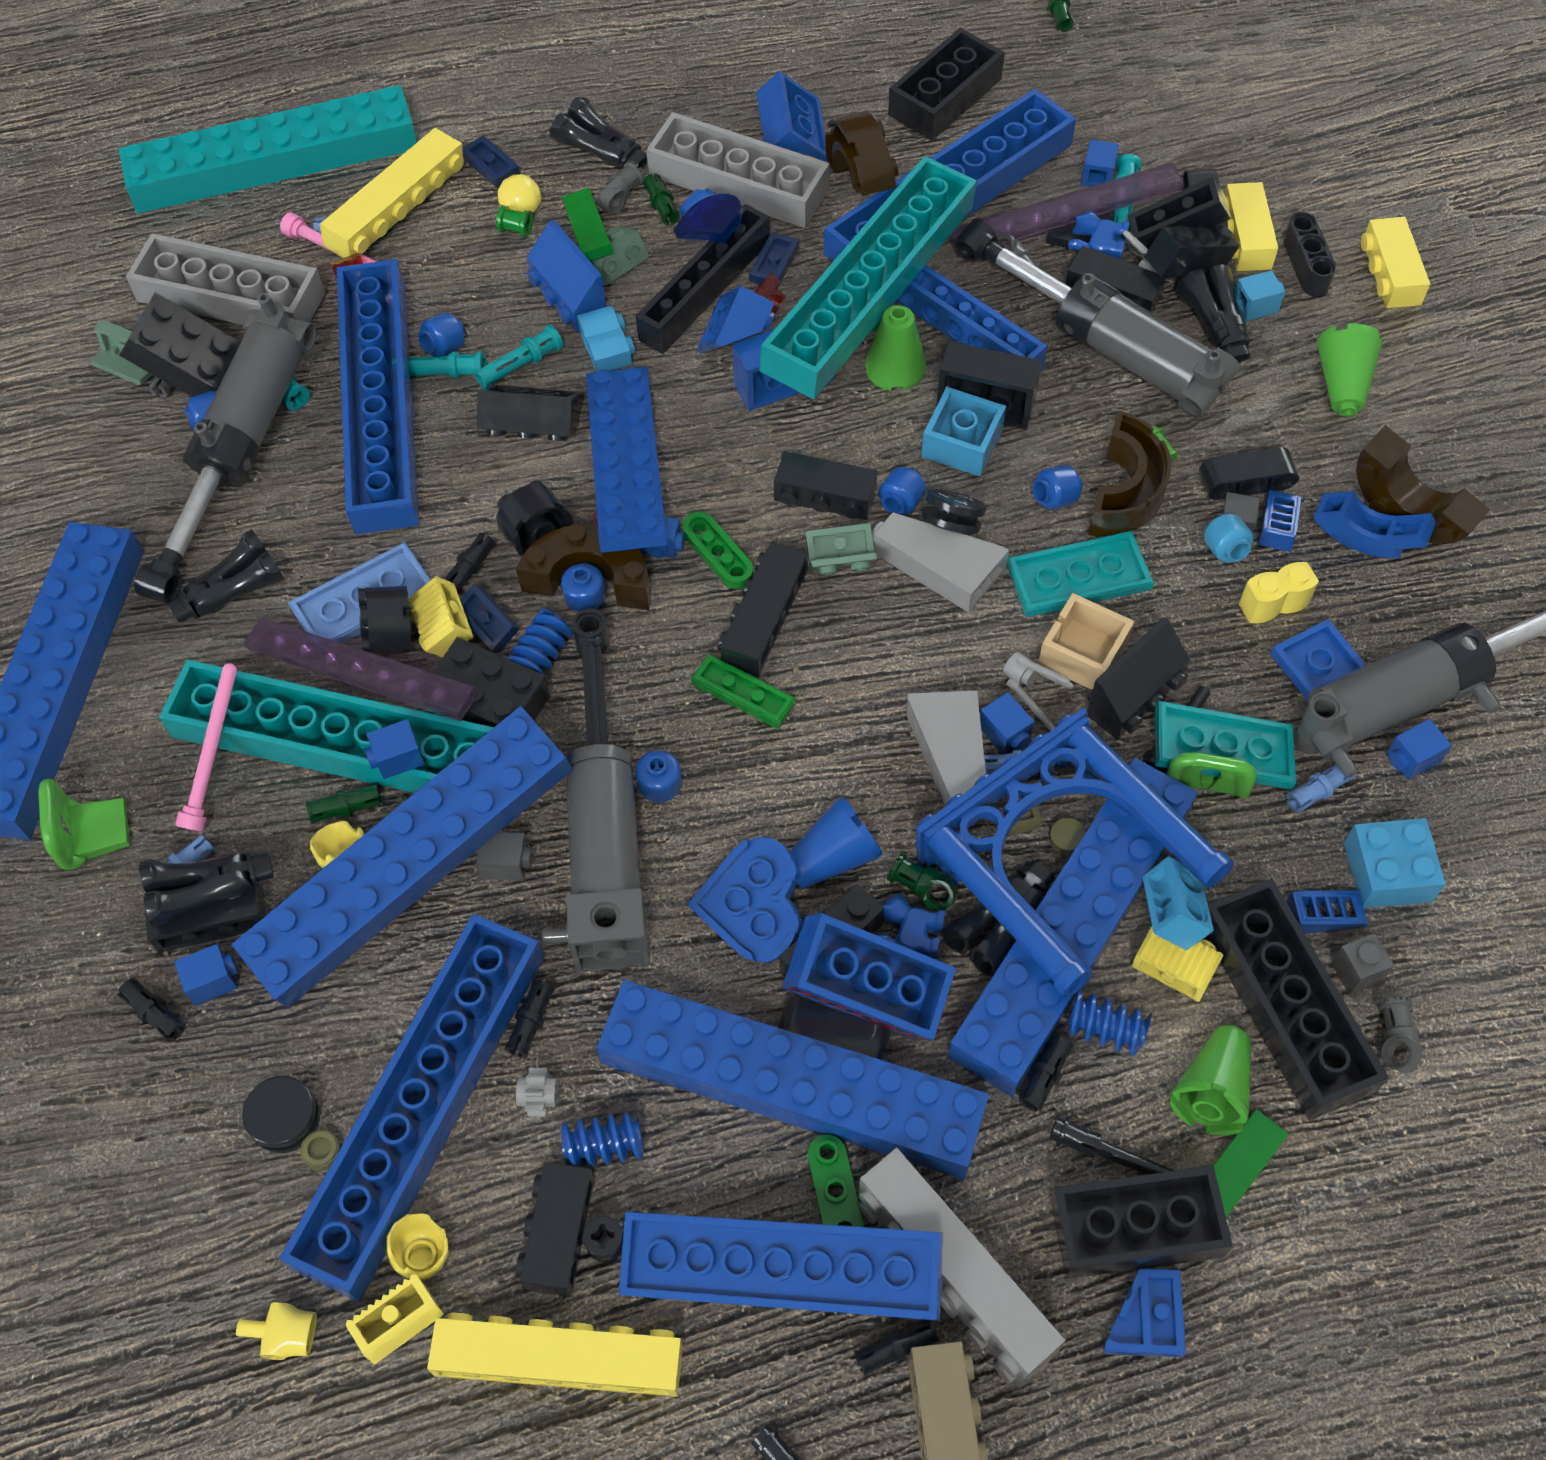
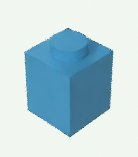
M1272 270L1238 279L1235 297L1244 321L1254 320L1279 312L1282 300L1285 297V288L1283 283L1278 281Z

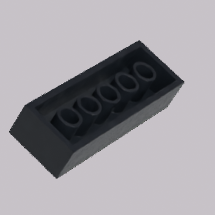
M1274 880L1264 881L1208 903L1214 931L1206 937L1217 948V952L1223 954L1220 961L1307 1119L1310 1121L1376 1093L1389 1077Z

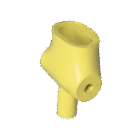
M273 1302L270 1305L265 1321L239 1319L236 1335L261 1338L260 1357L284 1360L291 1356L308 1357L315 1335L317 1313L298 1309L291 1304Z

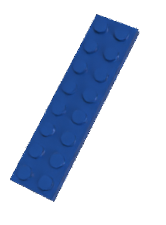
M630 367L621 370L586 373L600 551L603 553L666 546L667 537L647 367Z
M625 1212L619 1295L940 1320L943 1232Z

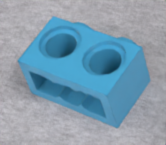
M1168 856L1142 876L1155 935L1188 950L1214 931L1204 886L1182 863Z

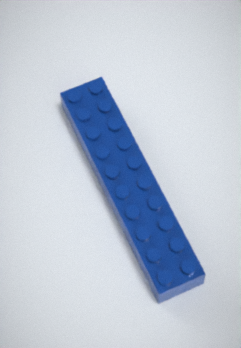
M1034 88L930 159L977 180L973 207L966 215L968 217L1070 147L1077 118ZM910 172L896 180V188ZM896 188L876 193L825 227L824 255L834 261Z
M397 259L337 267L346 514L355 535L419 526L404 279ZM392 358H396L397 363L391 364Z
M69 522L0 684V836L31 840L40 817L39 785L43 779H55L144 553L132 530Z
M519 706L231 945L272 998L290 1007L573 770L572 766L564 754L528 713Z
M1134 757L1129 766L1186 820L1198 792ZM1108 798L1041 901L1036 912L1092 971L1144 887L1142 876L1158 865L1167 849L1127 809ZM1016 941L950 1042L947 1058L1013 1098L1072 1004L1077 992L1068 998H1064L1053 986L1054 981Z
M471 915L280 1255L279 1260L290 1270L360 1303L386 1255V1236L393 1223L409 1212L544 959L539 941L478 915Z
M626 980L622 982L596 1048L601 1064L822 1135H833L841 1141L885 1155L898 1148L910 1163L965 1180L989 1096V1093Z

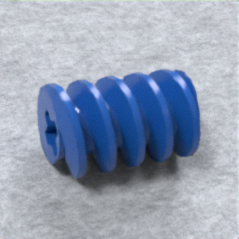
M540 609L539 614L533 618L532 625L526 628L525 635L519 638L518 645L512 648L511 656H508L506 659L545 675L540 668L550 670L553 667L548 658L558 659L560 654L556 648L565 649L567 643L563 638L571 639L574 633L557 614L547 609Z
M1082 989L1077 992L1068 1020L1070 1036L1075 1038L1079 1031L1084 1029L1085 1042L1089 1043L1096 1034H1099L1100 1047L1103 1048L1110 1039H1114L1115 1052L1119 1053L1123 1046L1128 1044L1130 1057L1134 1058L1144 1044L1152 1013L1144 1021H1142L1141 1009L1135 1008L1130 1016H1127L1126 1004L1121 1003L1115 1011H1112V1002L1109 998H1106L1099 1007L1097 1006L1096 994L1092 993L1084 1002L1082 1001Z
M623 1112L621 1124H617L613 1115L610 1114L607 1117L605 1127L601 1126L597 1117H592L590 1129H586L582 1120L579 1119L576 1122L575 1132L570 1131L566 1122L561 1123L562 1148L566 1165L568 1160H570L572 1166L582 1167L583 1158H585L590 1168H595L598 1157L601 1155L607 1166L612 1164L614 1153H617L620 1161L625 1163L628 1161L630 1150H632L637 1160L643 1159L644 1146L639 1114L637 1115L636 1122H633L629 1113Z

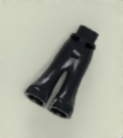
M576 97L568 109V115L566 113L558 114L551 125L550 136L553 140L588 151L610 166L624 169V164L631 160L638 164V169L640 167L642 169L647 163V154L641 151V146L605 122L585 97Z
M1216 265L1210 268L1207 276L1203 269L1194 270L1186 274L1178 282L1175 291L1178 298L1188 303L1197 313L1215 348L1219 347L1229 353L1238 362L1249 359L1251 356L1248 350L1250 341L1247 337L1246 323L1240 314L1236 302L1231 268L1227 265Z
M253 529L242 535L237 547L224 560L190 581L183 588V592L181 589L178 590L179 596L167 604L178 622L181 623L191 616L198 619L200 616L214 614L235 598L280 582L285 578Z
M248 851L246 854L235 853L198 862L177 864L148 859L139 864V874L146 892L143 897L149 923L153 928L166 924L206 904L240 897L252 888L259 887L260 881L274 878L269 852L252 856V853Z
M1032 860L1026 868L1019 867L1007 879L1022 898L1036 911L1049 891L1047 886L1055 877L1050 870L1038 861ZM980 902L972 910L947 924L940 931V935L952 950L965 955L983 930L996 918ZM998 922L973 947L969 960L981 973L993 977L1007 956L1015 939Z

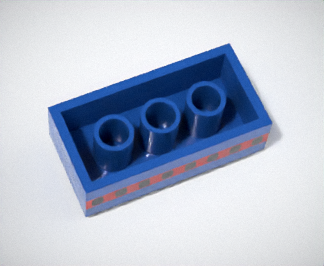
M820 913L805 917L782 988L846 1014L877 1023L892 1032L912 1040H934L956 968Z

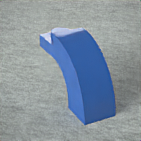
M1355 491L1324 493L1314 515L1318 525L1336 541L1364 554L1382 558H1400L1403 549L1427 547L1436 525L1432 514L1391 516L1376 512L1362 503Z

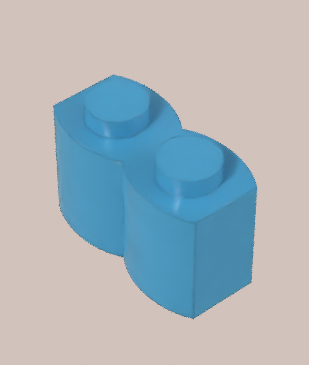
M611 305L577 315L579 331L595 372L611 371L632 365L631 354H635V348L631 336L625 337L623 331H626L621 313L616 314Z

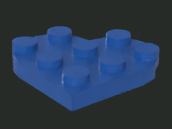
M764 837L752 840L747 839L731 851L687 905L737 953L751 961L773 963L779 960V956L798 940L803 926V920L799 916L797 908L790 900V896L800 878L801 870L788 847L777 840Z

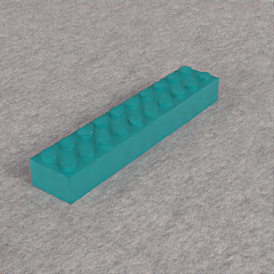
M397 85L224 125H216L197 131H189L139 144H131L119 148L125 187L138 214L405 153L417 143L402 86Z
M924 156L761 344L760 372L815 399L880 321L885 310L895 303L973 207L977 180Z
M186 660L159 716L172 738L203 745L223 667ZM237 671L217 748L415 793L494 727ZM408 719L425 765L383 779L379 768L371 769L364 749L371 746L366 733Z

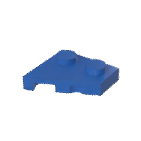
M1138 1270L1105 1342L1103 1354L1184 1357L1186 1355L1180 1270Z

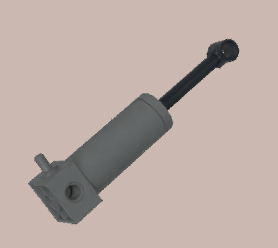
M588 608L578 612L572 621L576 650L582 655L587 746L572 751L566 757L573 768L566 775L572 895H566V927L544 929L541 932L543 944L568 943L577 972L650 965L647 916L640 880L632 757L627 750L608 744L602 654L607 651L609 635L605 616L596 609Z

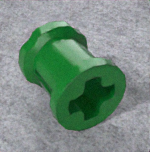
M501 205L496 217L497 230L499 232H505L506 230L518 232L522 237H528L533 226L532 211L525 210L524 212L510 210L508 206Z

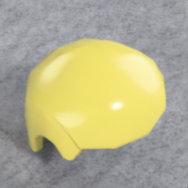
M523 174L509 176L502 181L498 189L499 205L508 206L510 210L519 212L529 210L533 213L542 202L540 188L531 177Z
M347 821L328 824L318 830L310 840V850L318 865L324 868L360 839L364 832L360 827L357 830L353 829Z
M428 1214L405 1215L393 1223L386 1236V1253L389 1263L397 1273L409 1280L411 1274L417 1275L421 1280L429 1279L443 1268L449 1255L448 1239L446 1238L445 1230L438 1226Z

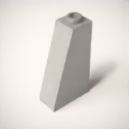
M894 512L885 522L880 521L872 532L874 552L877 553V556L968 613L1007 567L1009 550L1003 546L961 533L944 530L929 523Z
M977 690L908 693L906 714L945 807L954 795L958 793L964 794L974 786L975 782L982 775L986 774Z

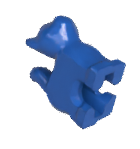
M1089 210L1076 216V226L1072 233L1074 235H1092L1090 241L1086 243L1080 239H1072L1068 242V248L1079 251L1082 246L1121 259L1126 238L1123 232L1125 230L1128 231L1130 222L1116 223L1111 220H1101L1094 211Z
M895 894L892 898L885 900L882 904L884 907L883 922L901 924L896 938L882 933L875 935L936 959L940 938L930 939L927 934L941 936L940 931L942 930L946 911L930 912L924 908L911 907L906 901L905 896L901 894Z

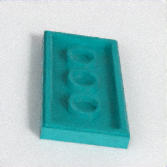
M1132 531L1008 557L1007 569L1026 618L1062 610L1072 593L1095 603L1150 591L1154 585Z
M1158 701L1156 704L1155 766L1169 768L1171 761L1176 756L1187 752H1199L1237 758L1250 763L1257 772L1255 784L1292 790L1296 785L1292 724ZM1204 769L1201 771L1203 775L1219 777L1222 774L1215 769Z

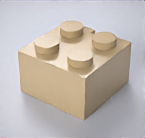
M1072 593L1059 614L1058 621H1055L1042 643L1038 664L1093 690L1095 680L1121 657L1129 643L1135 621Z

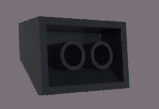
M490 385L478 390L477 429H487L486 434L503 436L506 431L517 432V437L536 438V434L548 435V440L567 441V437L577 432L584 401V392Z
M1163 617L1095 680L1087 709V716L1116 740L1126 732L1133 733L1142 723L1143 716L1149 710L1155 712V706L1158 701H1165V695L1171 689L1174 691L1180 689L1188 678L1186 670L1190 659L1168 619Z

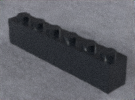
M744 204L636 315L638 340L663 354L761 252L770 236L769 216Z

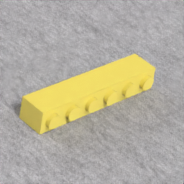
M437 128L431 130L320 223L323 246L349 262L363 254L379 237H383L393 225L403 220L407 213L421 204L436 188H440L450 176L462 168L464 163L462 143Z
M449 1313L448 1319H435L427 1370L435 1377L678 1397L683 1344L681 1338H674L675 1333L669 1330L653 1329L650 1330L649 1336L634 1334L633 1328L611 1326L609 1332L593 1331L594 1326L586 1323H569V1329L553 1328V1322L540 1319H531L528 1325L512 1324L513 1319L508 1317L490 1316L488 1322L472 1321L473 1316L464 1313Z

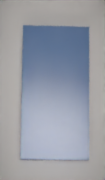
M403 542L288 602V605L318 654L322 655L360 635L358 588L407 586L409 598L428 583L430 578L407 544Z

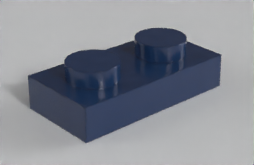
M485 136L479 137L462 148L463 159L497 188L509 176L520 174L519 166Z
M771 232L749 272V282L777 290L799 249V240Z
M473 583L460 599L469 626L492 652L500 653L520 628L479 584Z

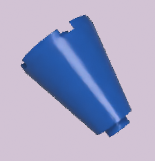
M843 796L826 810L790 850L801 870L797 884L802 890L877 860V858L883 855L867 827L855 815L857 813Z

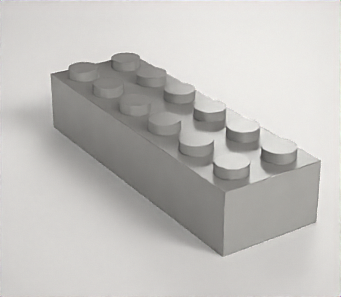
M674 112L671 113L646 150L648 172L652 174L653 178L654 173L661 177L662 181L692 191L708 188L722 201L740 207L747 204L769 217L802 228H806L829 191L830 163Z
M151 233L126 275V279L137 302L148 304L154 292L192 314L244 325L253 309H261L258 296L262 293L269 294L273 302L280 303L288 317L309 323L325 295L317 268Z
M895 1148L860 1178L858 1200L861 1203L858 1204V1207L870 1223L874 1224L877 1221L883 1229L943 1232L940 1305L951 1318L954 1319L958 1316L968 1327L965 1333L978 1350L982 1351L986 1348L996 1360L993 1366L1005 1382L1011 1384L1014 1381L1021 1388L1057 1355L1066 1340L898 1148Z

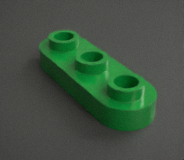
M693 512L684 519L682 524L683 532L685 533V540L724 585L731 589H743L747 579H753L754 577L753 564L711 515L705 512ZM703 531L702 534H696L695 532ZM716 552H721V553H723L722 555H719V556L714 555V553H716ZM734 574H741V576H738V577H735V576H733V575H734Z
M821 1135L815 1138L808 1148V1164L822 1225L864 1227L845 1145L839 1138L833 1135ZM825 1148H829L835 1155L831 1159H824L821 1157L820 1152ZM833 1186H838L843 1190V1194L838 1198H834L829 1194V1189Z

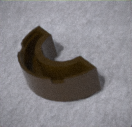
M864 111L832 119L827 123V127H831V131L825 133L826 162L830 163V167L835 172L849 168L853 188L862 196L896 188L895 177L898 176V166L896 160L890 158L884 139L885 131L881 121L876 122L872 114Z
M1117 410L1106 459L1121 465L1128 472L1130 479L1116 486H1099L1088 535L1105 537L1134 531L1145 525L1158 512L1171 473V457L1165 441L1159 440L1153 433L1154 428L1147 422Z
M1385 425L1362 450L1357 461L1358 483L1369 503V508L1391 516L1432 514L1436 525L1428 543L1449 544L1467 537L1491 509L1465 488L1456 493H1443L1423 484L1414 475L1408 462V452L1411 445Z
M573 524L547 533L526 550L516 568L521 592L554 596L556 590L561 585V578L564 572L576 564L587 563L598 568L603 577L614 586L617 606L650 610L651 593L647 566L639 549L601 553L598 525Z

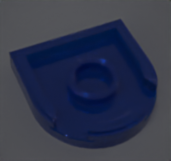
M716 194L698 201L685 213L673 229L676 238L726 242L743 219L744 215L740 200L731 194Z

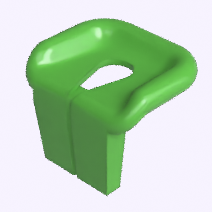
M1187 752L1176 756L1171 761L1166 774L1190 788L1234 794L1241 799H1247L1250 796L1257 779L1255 768L1244 760L1199 752ZM1204 769H1215L1222 774L1219 777L1203 775L1201 771Z
M46 778L41 781L38 789L41 836L46 851L61 869L76 870L88 859L130 846L127 804L123 798L80 804L67 796L54 779ZM61 816L63 817L69 831L71 832V835L65 832V830L63 829L61 823Z

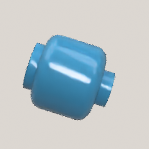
M1224 514L1214 518L1207 526L1204 533V541L1219 561L1229 563L1241 561L1248 556L1254 542V536L1239 516Z

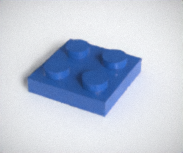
M1329 619L1274 646L1270 653L1307 701L1309 693L1314 688L1366 666Z

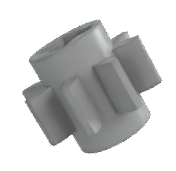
M529 1068V1075L518 1078L516 1104L517 1106H525L527 1116L546 1117V1109L557 1107L559 1081L558 1078H550L548 1068Z

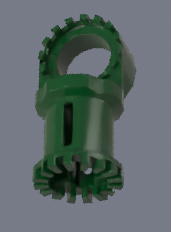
M903 852L894 861L896 866L892 864L891 867L893 869L889 870L888 882L894 883L896 881L913 890L914 895L921 898L930 910L936 912L946 910L958 898L957 894L959 891L953 879H949L948 876L941 874L930 866L924 868L907 859V854ZM940 884L948 890L949 898L947 902L940 903L933 899L931 895L933 885Z

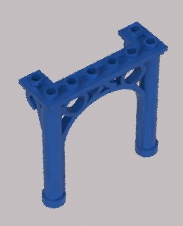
M1084 708L1073 715L1068 714L1064 716L1053 730L1046 735L1040 734L1036 736L1028 748L1019 754L1014 753L1007 757L999 769L992 774L986 773L982 775L971 789L964 794L958 793L947 802L946 807L935 815L929 814L925 816L916 828L917 862L919 865L923 866L926 864L927 867H931L936 863L941 873L948 876L949 879H953L954 884L962 882L1054 981L1053 986L1064 998H1068L1078 992L1089 981L1093 972L1013 888L1005 875L1002 865V850L1006 838L1016 822L1029 810L1044 801L1062 795L1078 793L1099 795L1109 798L1127 809L1206 888H1211L1218 884L1234 865L1233 860L1223 851L1218 852L1089 727L1088 712ZM1072 764L1076 774L1073 779H1057L1051 776L1048 770L1053 766L1057 768L1062 766L1065 769ZM1040 771L1041 782L1024 784L1026 780ZM1007 795L1009 801L1004 807L1003 815L1005 817L1003 818L1001 812L991 806ZM981 819H989L997 825L995 836L979 839L971 836L968 828ZM992 850V870L974 851Z

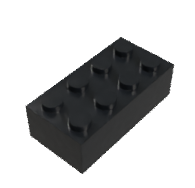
M960 27L889 88L888 115L928 139L934 140L1002 79L1005 52Z
M1214 1166L1054 1187L1050 1198L1066 1279L1224 1258L1233 1247Z

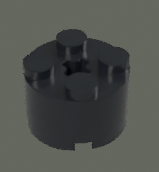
M539 480L532 481L529 485L520 487L511 494L502 496L497 503L499 509L497 514L498 528L520 556H523L534 542L547 533L573 525V517L552 490Z
M407 586L358 588L362 655L411 652V624L408 611Z

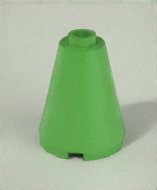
M896 305L885 310L865 359L867 377L874 385L884 390L892 391V387H902V390H908L917 385L925 375L926 358L913 312L905 306Z
M1352 323L1347 324V329L1336 331V326L1323 331L1318 337L1317 348L1331 406L1341 416H1354L1365 407L1383 344L1382 337H1379V331L1374 327Z
M1235 1025L1215 1028L1174 1086L1170 1098V1106L1174 1113L1186 1124L1193 1127L1194 1123L1198 1122L1207 1126L1206 1133L1213 1135L1229 1136L1240 1133L1243 1130L1244 1125L1249 1119L1251 1039L1243 1029Z

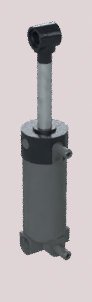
M979 218L973 219L954 241L955 248L965 259L971 262H975L978 259L982 261L989 259L1059 302L1061 307L1056 319L1057 328L1084 345L1094 348L1179 401L1178 407L1193 416H1202L1218 397L1219 392L1224 390L1240 370L1238 361L1229 353L1219 347L1216 350L1209 348L1122 295V292L1091 273L1084 274L1070 288L998 244V239L992 227Z
M262 293L258 296L261 309H253L243 325L246 333L203 420L194 426L195 432L184 452L183 459L200 476L159 560H152L151 564H144L138 570L134 581V590L139 596L166 604L179 596L177 591L181 589L182 579L180 571L177 569L218 483L230 487H241L245 483L260 451L259 447L303 355L309 356L314 346L317 335L315 325L288 317L284 307L278 302H273L267 293Z
M1546 611L1486 638L1475 627L1467 623H1457L1423 638L1412 646L1314 688L1309 693L1307 709L1293 736L1295 746L1306 754L1320 752L1325 760L1333 759L1345 777L1350 778L1358 772V768L1346 752L1351 745L1442 704L1458 701L1471 694L1476 695L1488 713L1496 712L1501 704L1487 687L1494 681L1496 675L1494 656L1546 634Z

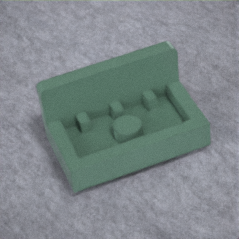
M616 226L606 232L613 253L590 261L602 275L603 286L608 285L649 257L638 230Z
M103 319L94 325L101 350L91 359L93 366L137 385H142L152 376L149 372L119 356L132 331Z
M870 523L805 531L810 572L818 571L819 576L838 573L837 568L850 567L852 572L870 569V564H875L877 560Z

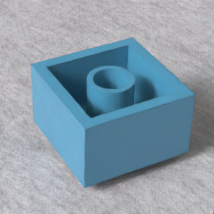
M946 387L923 433L921 457L981 477L1003 431L1006 406Z
M1427 818L1355 824L1344 842L1356 891H1359L1363 908L1430 903L1435 900L1446 885Z

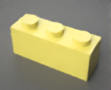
M1263 183L1227 184L1224 195L1231 219L1228 220V229L1231 230L1233 238L1240 244L1239 249L1232 257L1236 271L1272 270L1278 245Z
M1406 217L1370 220L1366 232L1361 236V248L1363 251H1366L1369 259V271L1375 276L1377 293L1380 297L1382 296L1385 307L1396 308L1422 305L1429 289L1430 281Z

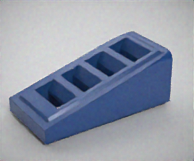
M1269 490L1258 545L1287 552L1291 551L1296 538L1302 497ZM1273 509L1290 512L1291 514L1273 511ZM1272 518H1277V519H1281V520H1286V521H1289V523H1288V522H1284V521L1275 520V519H1272ZM1270 526H1275V527L1284 528V529H1288V530H1287V531H1286V530H1281V529H1277V528H1272V527H1270Z
M1359 891L1291 892L1286 900L1305 934L1368 926ZM1345 902L1352 903L1355 917L1348 916ZM1337 903L1341 917H1335L1332 904ZM1319 905H1324L1327 917L1321 916ZM1311 906L1313 917H1308L1306 907Z

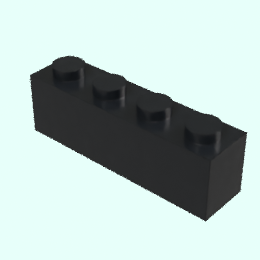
M770 542L766 552L759 554L755 566L756 573L753 579H747L743 589L744 598L740 605L736 604L730 617L731 625L728 631L724 630L721 633L717 649L721 650V660L758 677L808 572V553L775 542Z

